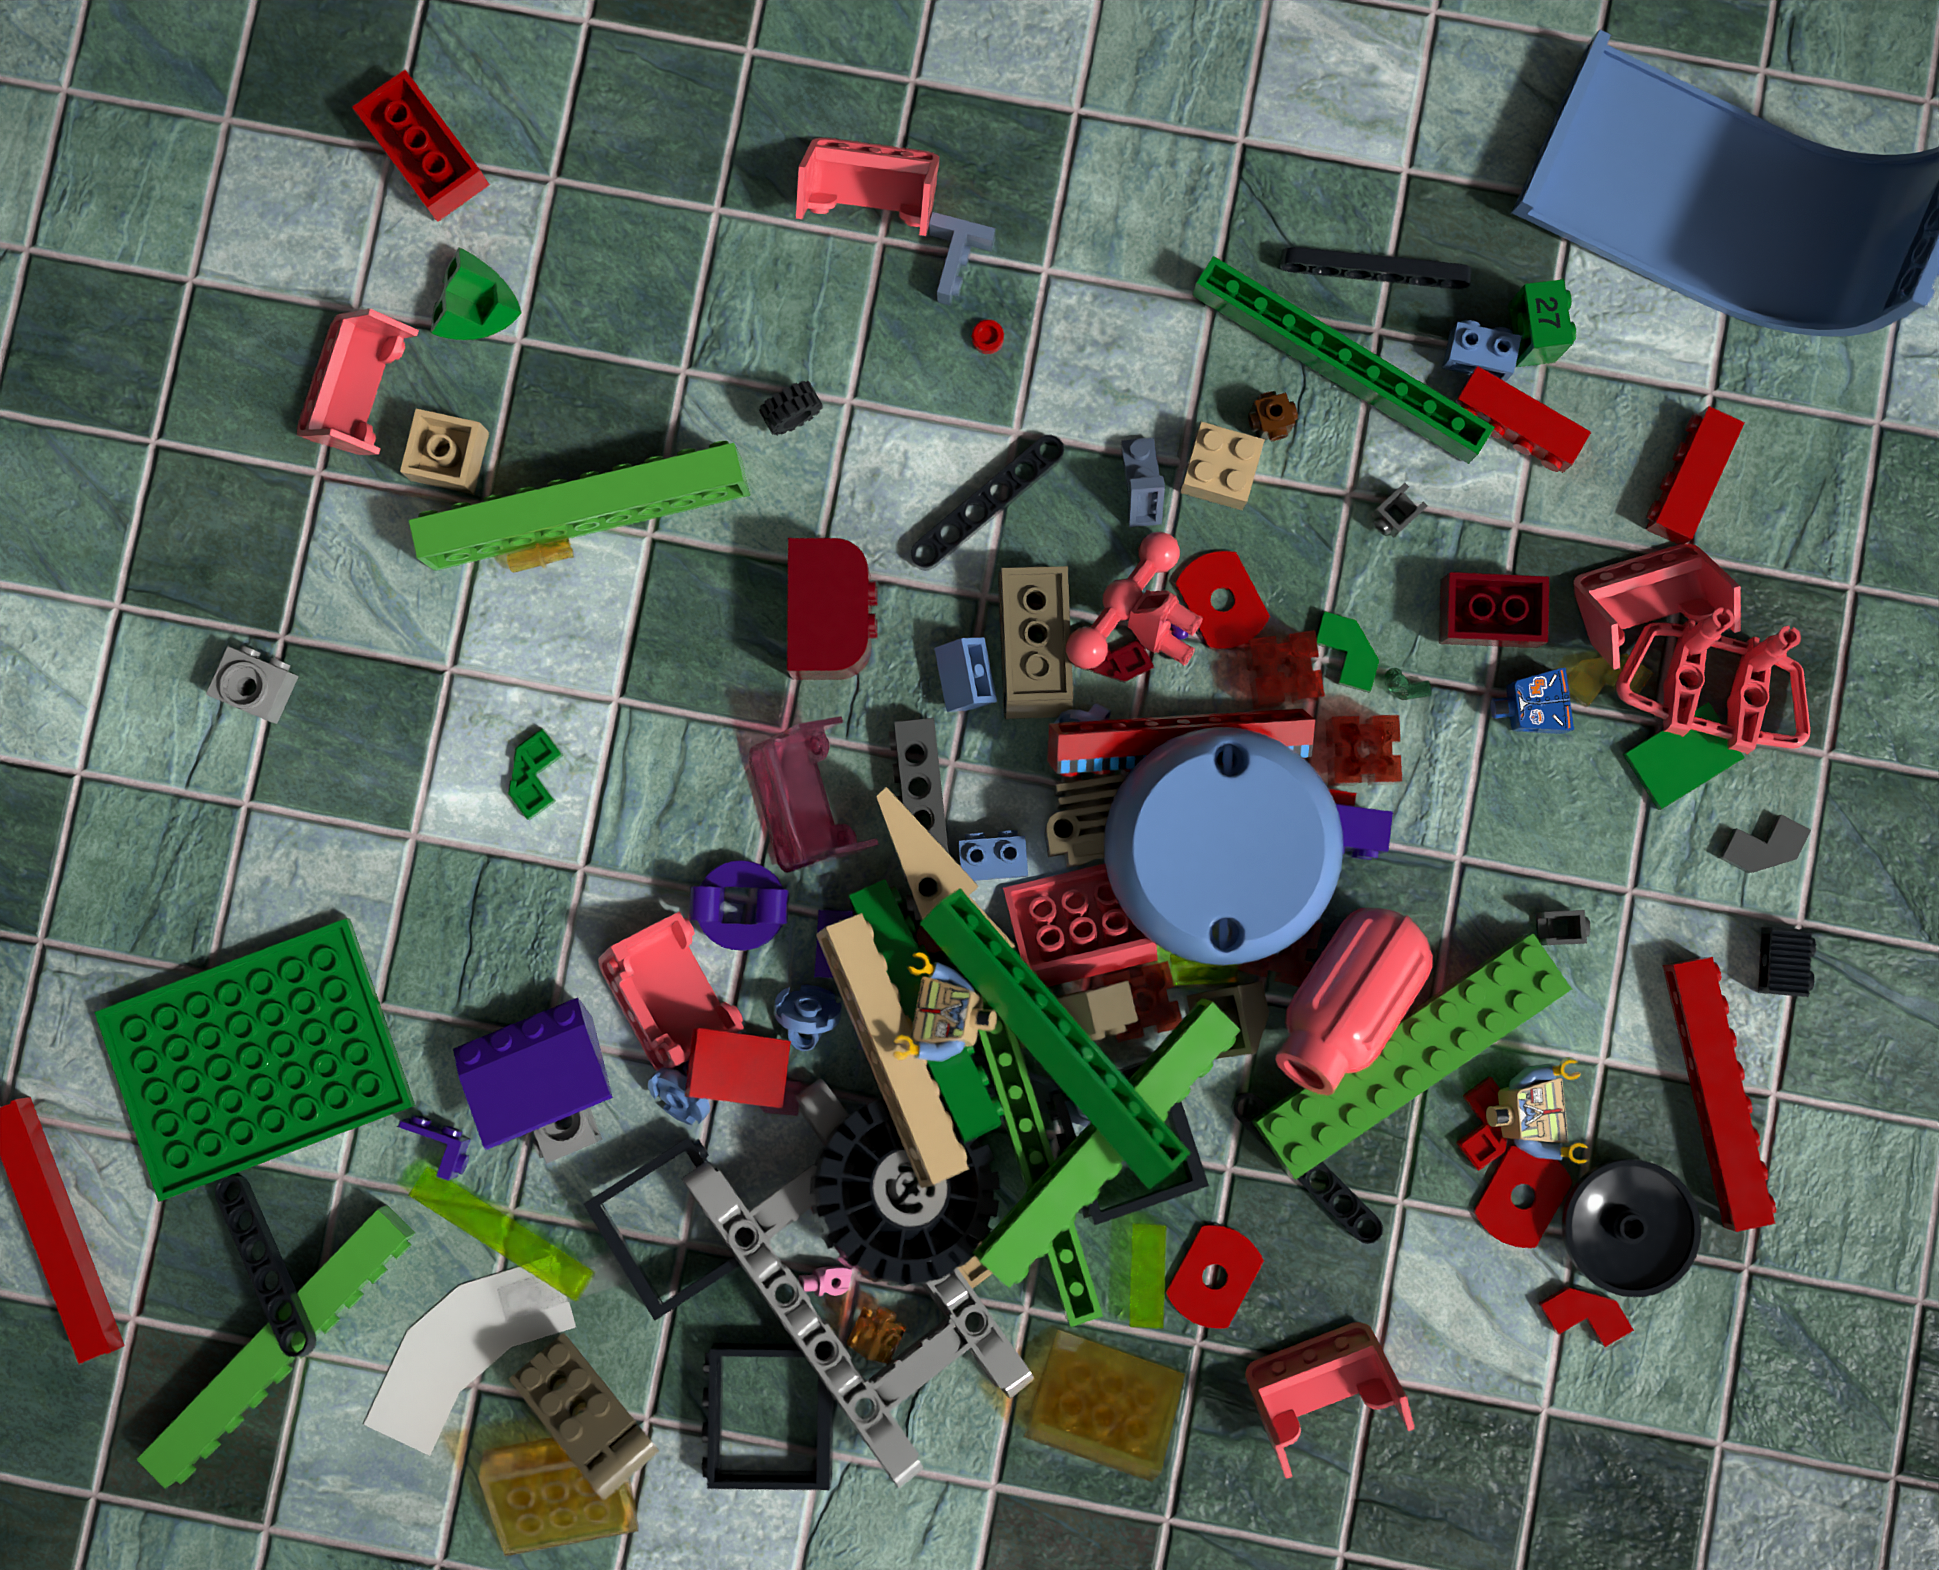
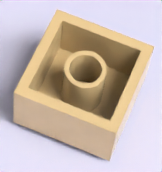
M415 409L400 472L410 481L474 495L489 432L480 422Z
M1201 422L1180 493L1243 510L1248 501L1265 439Z

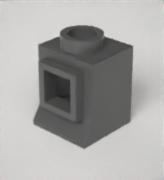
M1406 483L1400 486L1371 514L1375 518L1373 521L1374 526L1385 536L1388 534L1393 538L1397 536L1428 506L1424 501L1418 507L1405 494V491L1409 488ZM1393 505L1404 516L1399 523L1387 513Z
M1585 910L1535 912L1537 939L1541 945L1587 943L1591 927L1589 918L1585 917ZM1567 919L1568 936H1554L1553 920Z

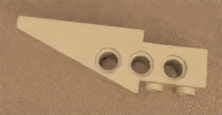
M887 787L882 790L876 797L922 920L941 900L961 888L1012 948L1015 947V944L969 896L979 887ZM925 877H931L938 883V891L934 896L927 897L920 892L919 885Z

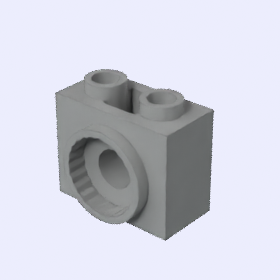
M241 645L239 651L228 646L206 695L277 724L299 676L288 672L290 665L271 658L270 662L267 663L258 659L261 653ZM255 681L256 690L252 695L248 696L246 693L247 685Z
M590 1108L573 1114L572 1125L569 1128L563 1127L558 1120L534 1130L536 1139L533 1140L534 1148L540 1158L544 1157L546 1164L603 1140Z

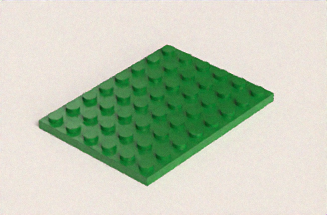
M345 918L94 1012L158 1202L415 1106L350 918Z

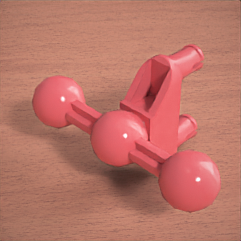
M1159 531L1147 535L1139 546L1140 562L1127 579L1115 580L1105 589L1103 593L1104 610L1092 626L1078 628L1069 636L1066 642V653L1074 666L1082 669H1092L1100 665L1108 653L1106 638L1118 622L1129 620L1128 628L1133 631L1139 642L1153 653L1161 651L1183 666L1189 662L1195 648L1171 634V623L1193 636L1201 625L1203 618L1180 605L1177 596L1169 591H1149L1147 589L1144 594L1142 592L1155 573L1167 572L1176 565L1180 557V549L1177 540L1171 534Z

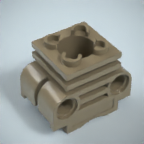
M1111 770L1108 774H1095L1096 776H1093V779L1083 781L1081 780V775L1061 778L1062 781L1056 785L1054 794L1055 796L1065 795V797L1058 798L1056 807L1057 809L1067 808V810L1052 815L1045 826L1044 835L1048 857L1064 855L1066 868L1081 866L1089 861L1104 858L1105 825L1110 806L1118 790L1114 789V787H1119L1124 781L1123 774L1115 775V771ZM1058 822L1067 824L1070 828V836L1067 838L1057 837L1053 831V826Z

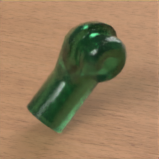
M1390 668L1385 672L1386 688L1400 700L1418 699L1432 695L1431 685L1428 680L1411 683L1398 668Z

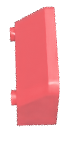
M833 138L813 139L799 165L796 219H803L807 208L813 213L825 214L829 212V209H833L837 203L899 211V217L905 220V224L920 227L919 235L926 236L933 209L939 156L929 151Z
M373 309L338 314L329 327L298 422L297 435L312 442L357 455H379L381 448L374 446L376 435L373 433L372 425L367 423L385 365L401 358L405 350L404 338L417 337L419 330Z
M1693 544L1675 545L1583 573L1574 579V594L1590 642L1614 670L1620 668L1619 646L1625 641L1623 629L1679 612L1686 618L1699 623L1704 618L1710 617L1717 609L1724 608L1721 614L1728 609L1734 615V623L1730 629L1734 633L1741 631L1740 585L1700 547Z
M1351 1323L1262 1357L1250 1363L1246 1369L1245 1375L1251 1394L1285 1478L1292 1477V1473L1283 1447L1293 1444L1300 1436L1301 1428L1297 1417L1359 1393L1364 1404L1376 1410L1395 1405L1407 1430L1411 1431L1414 1429L1406 1394L1372 1328L1365 1323Z

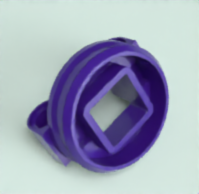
M750 861L728 862L711 871L700 886H690L689 920L698 921L706 936L721 947L738 951L752 950L768 943L779 932L783 924H788L789 890H784L778 878L770 870ZM726 887L759 888L757 889L756 923L758 924L724 923Z

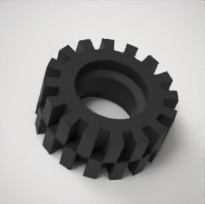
M801 381L799 384H792L789 388H783L780 393H774L772 398L764 401L765 404H761L759 412L771 434L782 435L788 430L791 432L795 430V427H801L804 425V422L812 420L813 416L820 413L819 410H822L823 404L809 381Z

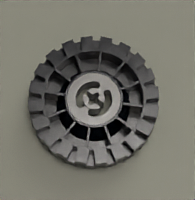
M881 1098L863 1106L835 1127L826 1138L828 1141L819 1150L814 1163L817 1166L816 1174L811 1177L810 1194H815L816 1204L812 1205L811 1208L815 1223L820 1222L824 1230L820 1236L828 1249L834 1248L839 1253L837 1259L849 1270L855 1268L861 1272L860 1277L875 1283L882 1281L886 1282L887 1286L904 1287L938 1280L954 1273L956 1268L966 1265L975 1256L973 1254L975 1249L992 1231L988 1227L990 1220L997 1217L999 1201L994 1200V1191L1000 1189L998 1172H991L989 1162L995 1159L989 1145L987 1144L982 1147L977 1139L978 1137L963 1143L954 1124L952 1130L957 1142L961 1143L966 1151V1163L969 1169L928 1186L927 1196L925 1195L926 1187L921 1188L918 1181L914 1182L908 1190L910 1195L901 1198L896 1204L900 1207L909 1205L915 1207L914 1214H906L898 1211L889 1202L885 1190L886 1182L889 1185L888 1196L890 1200H893L903 1193L905 1189L903 1184L912 1181L916 1176L915 1172L901 1174L898 1171V1166L900 1165L910 1167L912 1165L885 1100ZM945 1105L943 1108H944V1110H946V1111L949 1113V1111H948V1109H947V1107H946V1105Z

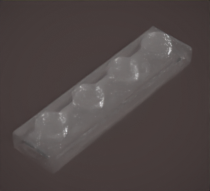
M610 1251L497 1288V1292L507 1322L628 1283L630 1280L613 1252Z

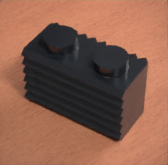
M1761 927L1758 993L1809 997V991L1813 989L1815 982L1814 973L1810 971L1811 957L1816 952V940L1812 937V930Z

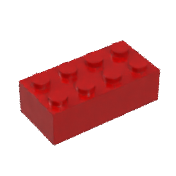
M405 69L352 106L437 222L490 185L476 163Z

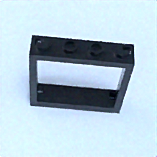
M1146 1060L1118 1070L1128 1081ZM1061 1088L1048 1093L1051 1101L1046 1102L1051 1121L1057 1120L1061 1133L1057 1134L1056 1138L1063 1153L1074 1141L1076 1134L1065 1101L1071 1100V1098ZM1182 1101L1175 1103L1167 1113L1172 1132L1190 1152L1182 1161L1188 1180L1101 1210L1097 1199H1095L1091 1204L1084 1205L1081 1208L1083 1219L1089 1217V1221L1095 1226L1209 1186Z
M690 1136L583 1204L654 1321L740 1266L738 1260L733 1256L663 1302L603 1205L604 1202L686 1151L696 1168L704 1163V1158L709 1156L708 1152L699 1138L693 1142ZM746 1227L739 1228L736 1234L744 1247H747L753 1240V1234Z
M714 1343L709 1353H705V1363L703 1365L704 1374H709V1387H704L703 1408H708V1422H703L702 1443H708L707 1457L702 1458L701 1470H703L702 1478H707V1489L830 1490L833 1479L834 1398L819 1376L817 1471L722 1470L724 1357L805 1356L796 1344ZM817 1344L815 1347V1355L819 1360L827 1359L832 1352L830 1344Z

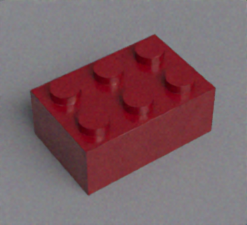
M1449 572L1440 579L1439 644L1539 648L1548 643L1549 576Z

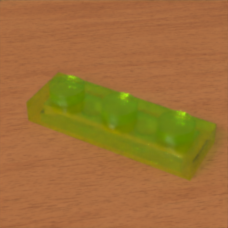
M1132 1223L1129 1327L1163 1329L1166 1224Z

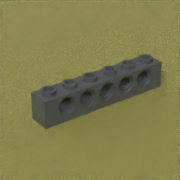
M934 718L894 722L895 731H889L891 751L897 750L899 763L892 764L894 783H901L902 796L896 797L913 816L920 811L927 812L931 816V824L925 829L949 853ZM917 746L924 751V757L920 762L910 763L906 760L905 754L910 747ZM915 779H922L928 784V789L922 796H914L909 792V785ZM904 872L905 882H908L907 877H906L905 872ZM906 895L908 915L915 914V921H922L914 896Z

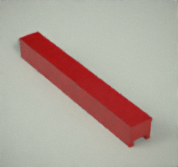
M27 1097L12 1100L11 1103L0 1107V1157L77 1362L81 1364L104 1353L109 1354L125 1345L32 1099Z

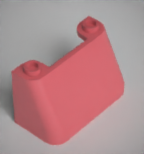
M680 911L610 946L598 959L603 977L656 1071L661 1068L674 1069L690 1060L694 1028L738 1033L744 1029L742 1025L743 1018L739 1009L735 1005L730 1006L727 1002L720 1004L689 948L692 944L694 928L687 918H683Z

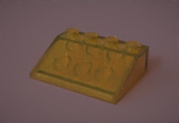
M1057 1330L1023 1437L1153 1482L1162 1472L1185 1374Z
M554 1437L484 1450L478 1479L505 1556L638 1531L639 1525L631 1479L626 1480L603 1500Z

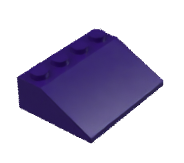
M578 997L453 1048L458 1077L485 1150L613 1098L593 1017Z

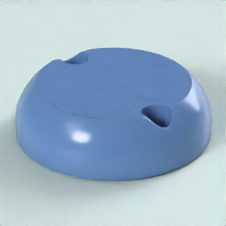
M1230 727L1205 728L1174 737L1156 747L1137 763L1120 785L1110 806L1105 825L1104 858L1106 870L1114 895L1124 913L1136 928L1152 942L1170 953L1199 963L1215 965L1241 964L1270 956L1291 945L1319 919L1333 895L1341 871L1343 856L1341 823L1332 795L1322 778L1306 760L1291 748L1269 736L1246 729ZM1224 748L1223 769H1221L1217 764V756ZM1218 923L1219 944L1212 935V930Z

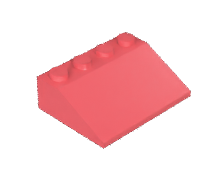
M1105 864L1003 888L1019 956L1046 987L1158 961L1157 944L1138 930L1124 913L1114 895Z

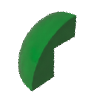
M459 247L442 279L445 287L442 290V296L434 304L431 334L454 340L485 338L510 326L520 316L521 308L511 288L490 266Z

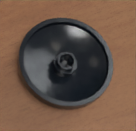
M1616 1159L1592 1168L1574 1185L1563 1209L1562 1236L1571 1261L1590 1282L1619 1296L1646 1297L1669 1289L1689 1271L1700 1247L1701 1219L1692 1194L1673 1173L1659 1165L1644 1160Z

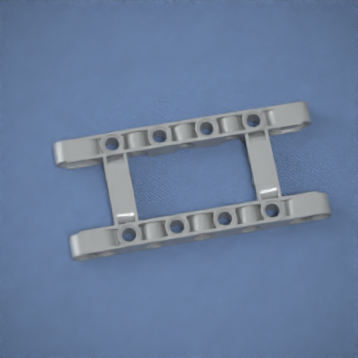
M819 1078L795 1097L802 1108L801 1114L825 1146L828 1141L826 1138L849 1115L827 1084ZM706 1160L682 1178L683 1183L898 1489L924 1468L917 1458L919 1456L918 1452L890 1414L892 1409L967 1350L971 1352L995 1388L999 1386L1009 1399L1034 1380L1026 1364L958 1268L954 1270V1273L941 1279L922 1284L945 1316V1319L869 1379L865 1380L851 1362V1356L832 1329L815 1311L810 1303L811 1299L792 1272L780 1261L770 1246L769 1240L790 1223L795 1222L812 1205L816 1204L815 1194H810L811 1177L816 1174L817 1166L812 1164L752 1210L748 1211L720 1170L716 1172L713 1166ZM886 1182V1189H885V1190H886V1195H887V1198H888L889 1202H890V1201H894V1202H897V1203H898L901 1198H903V1197L906 1196L905 1193L903 1192L899 1197H897V1198H895V1199H893V1200H890V1198H889V1196H888V1186H889V1185H888V1183ZM913 1205L900 1207L903 1213H915ZM741 1227L748 1228L753 1234V1240L747 1247H741L735 1241V1233ZM785 1283L791 1287L792 1296L787 1303L781 1304L775 1298V1290L780 1284ZM974 1312L979 1318V1325L974 1331L970 1332L966 1329L965 1318L969 1313ZM827 1340L831 1345L832 1352L827 1359L819 1360L815 1355V1347L819 1342ZM862 1398H868L871 1402L870 1412L864 1417H858L855 1412L856 1403Z

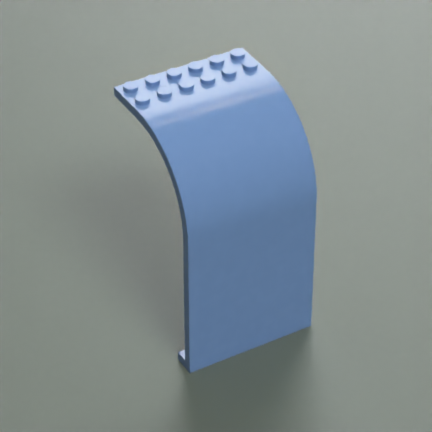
M1600 29L1588 42L1512 210L1513 214L1714 310L1739 320L1774 330L1811 336H1854L1880 330L1901 318H1906L1917 309L1928 305L1935 292L1932 286L1936 277L1939 276V146L1916 153L1879 155L1846 151L1822 145L1788 132L1607 45L1611 34Z

